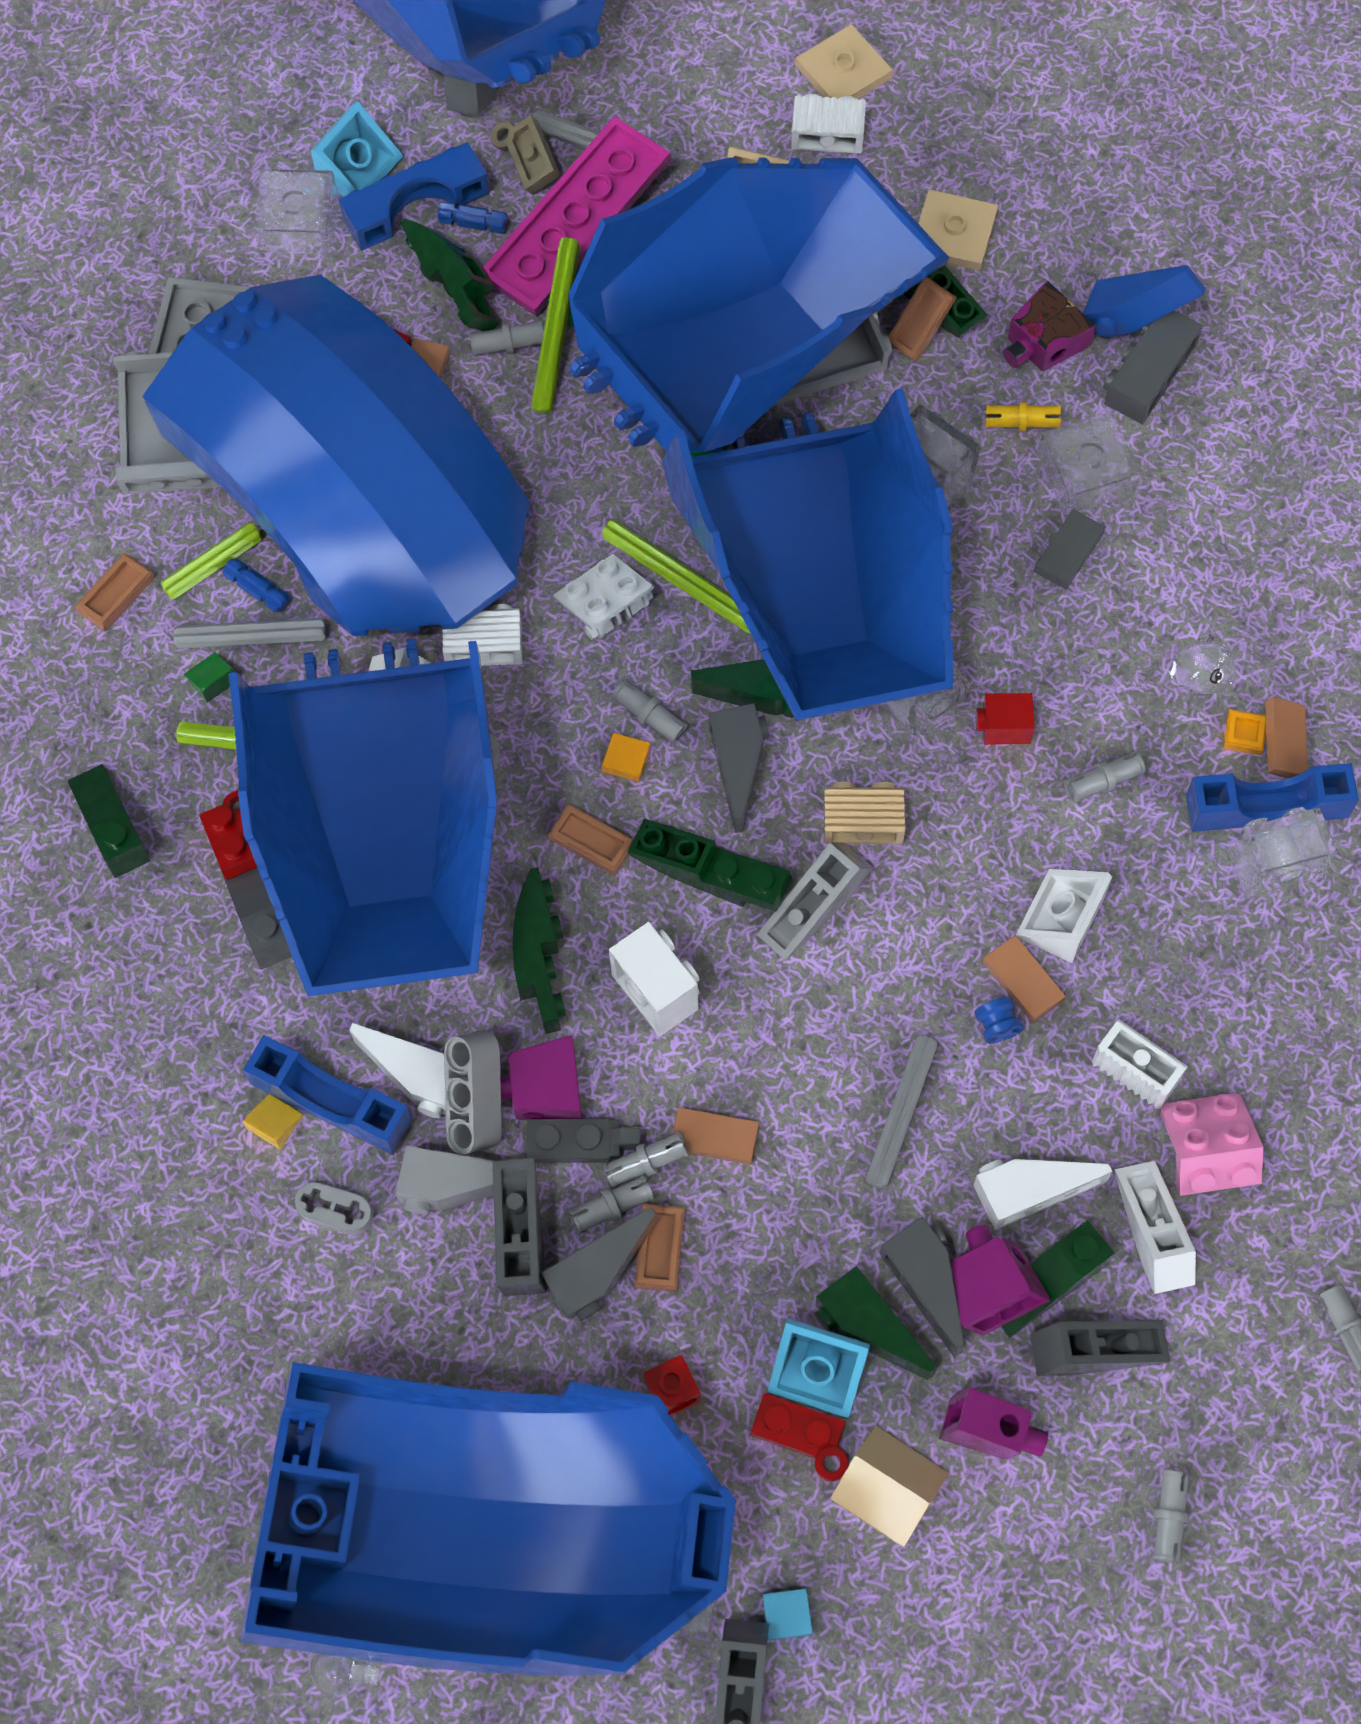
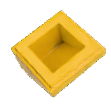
M268 1094L246 1116L243 1124L247 1130L281 1150L304 1115Z

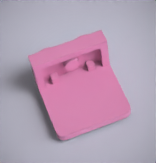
M1236 1093L1221 1094L1163 1104L1161 1116L1176 1152V1187L1180 1196L1262 1184L1263 1145L1241 1095Z

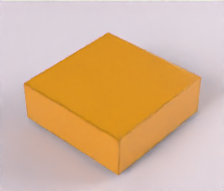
M1229 709L1222 749L1262 755L1266 736V715Z
M613 732L601 766L602 772L639 782L651 749V743Z

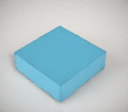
M806 1589L762 1595L766 1623L769 1624L768 1641L812 1635Z

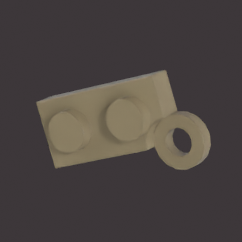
M529 115L515 126L508 121H502L493 128L490 136L491 143L499 150L509 149L523 186L530 194H535L561 176L540 124L532 115ZM504 131H508L507 138L500 141L501 134Z

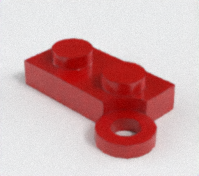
M239 790L228 794L223 800L222 806L219 805L199 814L226 880L257 867L249 844L243 834L240 808H232L239 801Z
M766 1393L763 1394L750 1432L751 1437L814 1458L816 1473L825 1481L835 1482L840 1480L849 1466L847 1455L837 1447L845 1425L844 1420ZM828 1456L836 1457L840 1462L839 1469L835 1472L827 1471L823 1466L824 1459Z

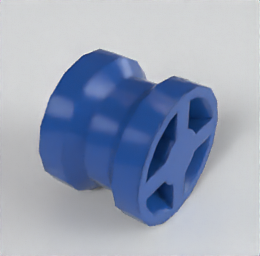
M1011 997L991 1000L975 1010L974 1014L977 1021L984 1025L985 1031L983 1036L986 1043H998L1010 1039L1023 1031L1022 1021L1014 1015L1015 1004Z

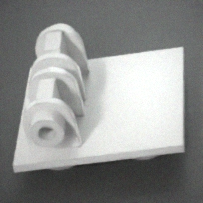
M612 554L598 562L596 566L577 579L569 582L564 588L555 593L553 597L586 625L583 629L586 635L593 640L596 637L601 639L606 633L614 629L612 621L617 626L622 624L619 613L628 620L631 618V614L634 615L642 608L647 607L650 604L649 600L653 598L651 590L654 589V586Z

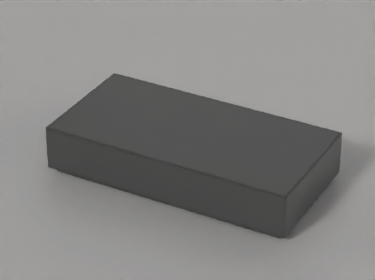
M1073 509L1035 565L1034 572L1067 590L1103 536L1106 526Z

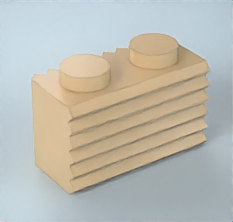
M837 782L832 787H825L824 843L903 844L905 834L904 788H895V785L890 782L874 783L871 787H856L851 782Z

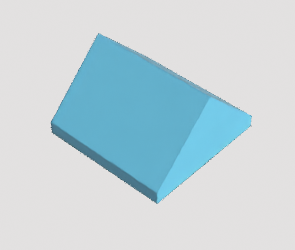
M358 101L349 107L311 150L317 181L342 196L378 182L403 157V154Z
M787 1318L767 1393L849 1419L870 1344Z

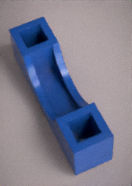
M466 142L460 146L451 147L442 154L426 161L417 162L399 173L385 176L378 182L365 188L351 191L338 200L343 221L358 247L363 251L393 237L395 218L409 203L423 198H437L456 203L455 207H459L460 204L466 205L488 195L489 187L487 173L469 143Z
M1352 763L1312 766L1297 776L1268 783L1244 782L1237 779L1233 773L1197 776L1192 778L1186 793L1192 832L1345 819L1350 817L1359 800Z
M265 1035L262 1036L243 1069L251 1085L391 1155H394L413 1121L407 1105L373 1088L362 1089L345 1083L312 1064L298 1051Z

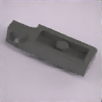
M527 1119V1159L534 1158L535 1163L610 1162V1159L620 1158V1150H636V1146L641 1144V1129L620 1127L619 1120Z

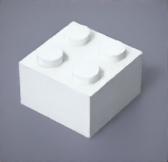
M647 922L611 947L609 955L613 978L660 1037L699 1010L698 994H700L697 982L700 979L695 969L687 960L681 963L672 952L675 950V946L669 936L662 929L657 932L650 922Z

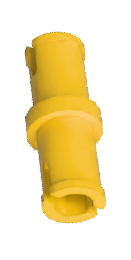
M1021 401L1019 405L986 404V415H1001V418H986L985 429L1019 428V432H1026L1027 428L1060 429L1061 418H1045V415H1061V405H1027V402Z

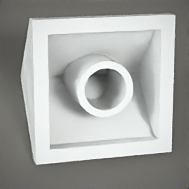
M1049 869L1016 936L1072 963L1106 896L1112 876L1108 872Z

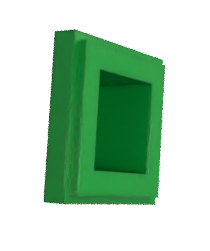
M214 652L184 673V676L208 703L230 687L228 673H232L234 670Z

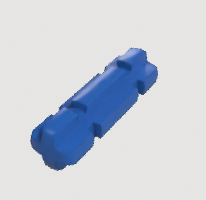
M446 201L441 202L439 205L438 221L441 223L453 225L455 221L457 226L485 231L489 227L490 232L505 233L508 226V215L506 212L493 210L492 213H488L489 209L462 204L459 207H455L456 203Z
M230 559L223 569L224 577L233 583L237 581L238 587L258 601H265V606L272 611L282 612L286 609L290 601V597L280 588L275 589L273 583L253 569L248 570V566L239 559Z

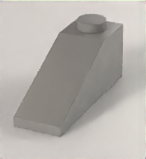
M830 842L756 935L787 961L852 896L873 870V867L845 843Z
M406 1146L395 1192L400 1204H404L405 1210L417 1214H428L429 1209L441 1211L493 1196L492 1160Z

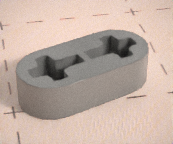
M311 1182L302 1186L295 1195L294 1203L296 1210L309 1223L349 1235H358L365 1232L372 1223L373 1212L370 1204L364 1197L321 1183ZM319 1193L322 1202L331 1206L330 1209L315 1207L313 1212H309V1208L304 1201L306 1198L313 1199L315 1194ZM354 1205H359V1210L364 1216L362 1219H355L352 1224H348V1219L344 1214L337 1212L338 1208L352 1211Z

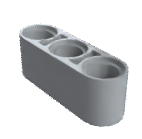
M486 1030L451 1037L444 1048L446 1138L449 1147L454 1153L467 1155L492 1148L501 1139L500 1049L496 1037Z

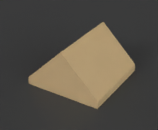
M875 1426L853 1457L830 1500L904 1548L949 1473L881 1428Z

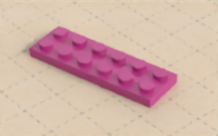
M613 116L483 266V269L494 284V288L537 317L548 304L546 299L550 296L559 241L563 237L578 240L581 246L577 264L578 269L583 262L600 220L629 210L671 161L670 152L616 116Z

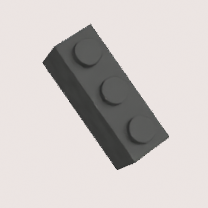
M1174 310L1142 327L1140 332L1142 337L1139 342L1135 343L1132 341L1122 357L1124 364L1119 370L1114 368L1104 383L1103 388L1107 390L1104 405L1143 425L1196 347L1203 325Z

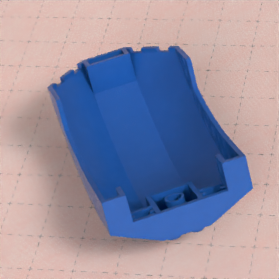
M321 274L254 286L237 294L233 300L215 312L206 315L202 321L190 328L144 393V401L161 436L202 469L246 510L295 564L312 602L352 636H366L369 630L387 628L390 634L419 632L421 626L441 625L442 630L458 629L518 584L519 556L523 555L526 538L525 521L526 517H529L531 509L530 502L518 482L468 411L430 366L382 319Z
M293 1362L287 1379L268 1476L240 1642L366 1661L447 1670L524 1675L624 1674L726 1592L736 1499L725 1485H721L706 1465L708 1463L689 1436L686 1433H682L668 1414L669 1409L660 1397L656 1395L579 1382H569L560 1395L512 1393L427 1384Z

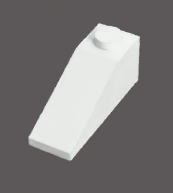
M352 1023L349 1031L354 1042L418 1106L417 1110L433 1118H440L442 1114L445 1115L443 1053Z
M999 1159L979 1169L980 1174L976 1176L973 1186L994 1230H997L1106 1183L1112 1173V1169L1109 1164L1014 1159L1003 1164L1002 1160Z
M1150 1161L1115 1169V1176L1140 1261L1154 1294L1195 1285L1196 1251L1156 1162Z

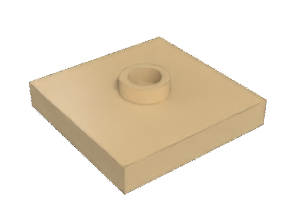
M852 24L795 57V66L824 98L828 96L830 99L832 97L839 99L840 97L851 96L859 99L893 78V69Z
M929 189L918 224L950 257L947 261L948 264L981 271L996 219L998 205Z

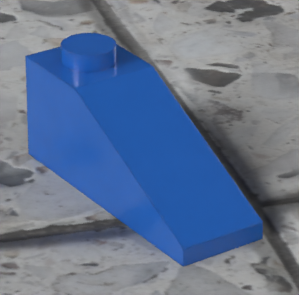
M1188 265L1096 280L1083 314L1096 325L1095 332L1102 338L1131 334L1204 295L1206 288Z

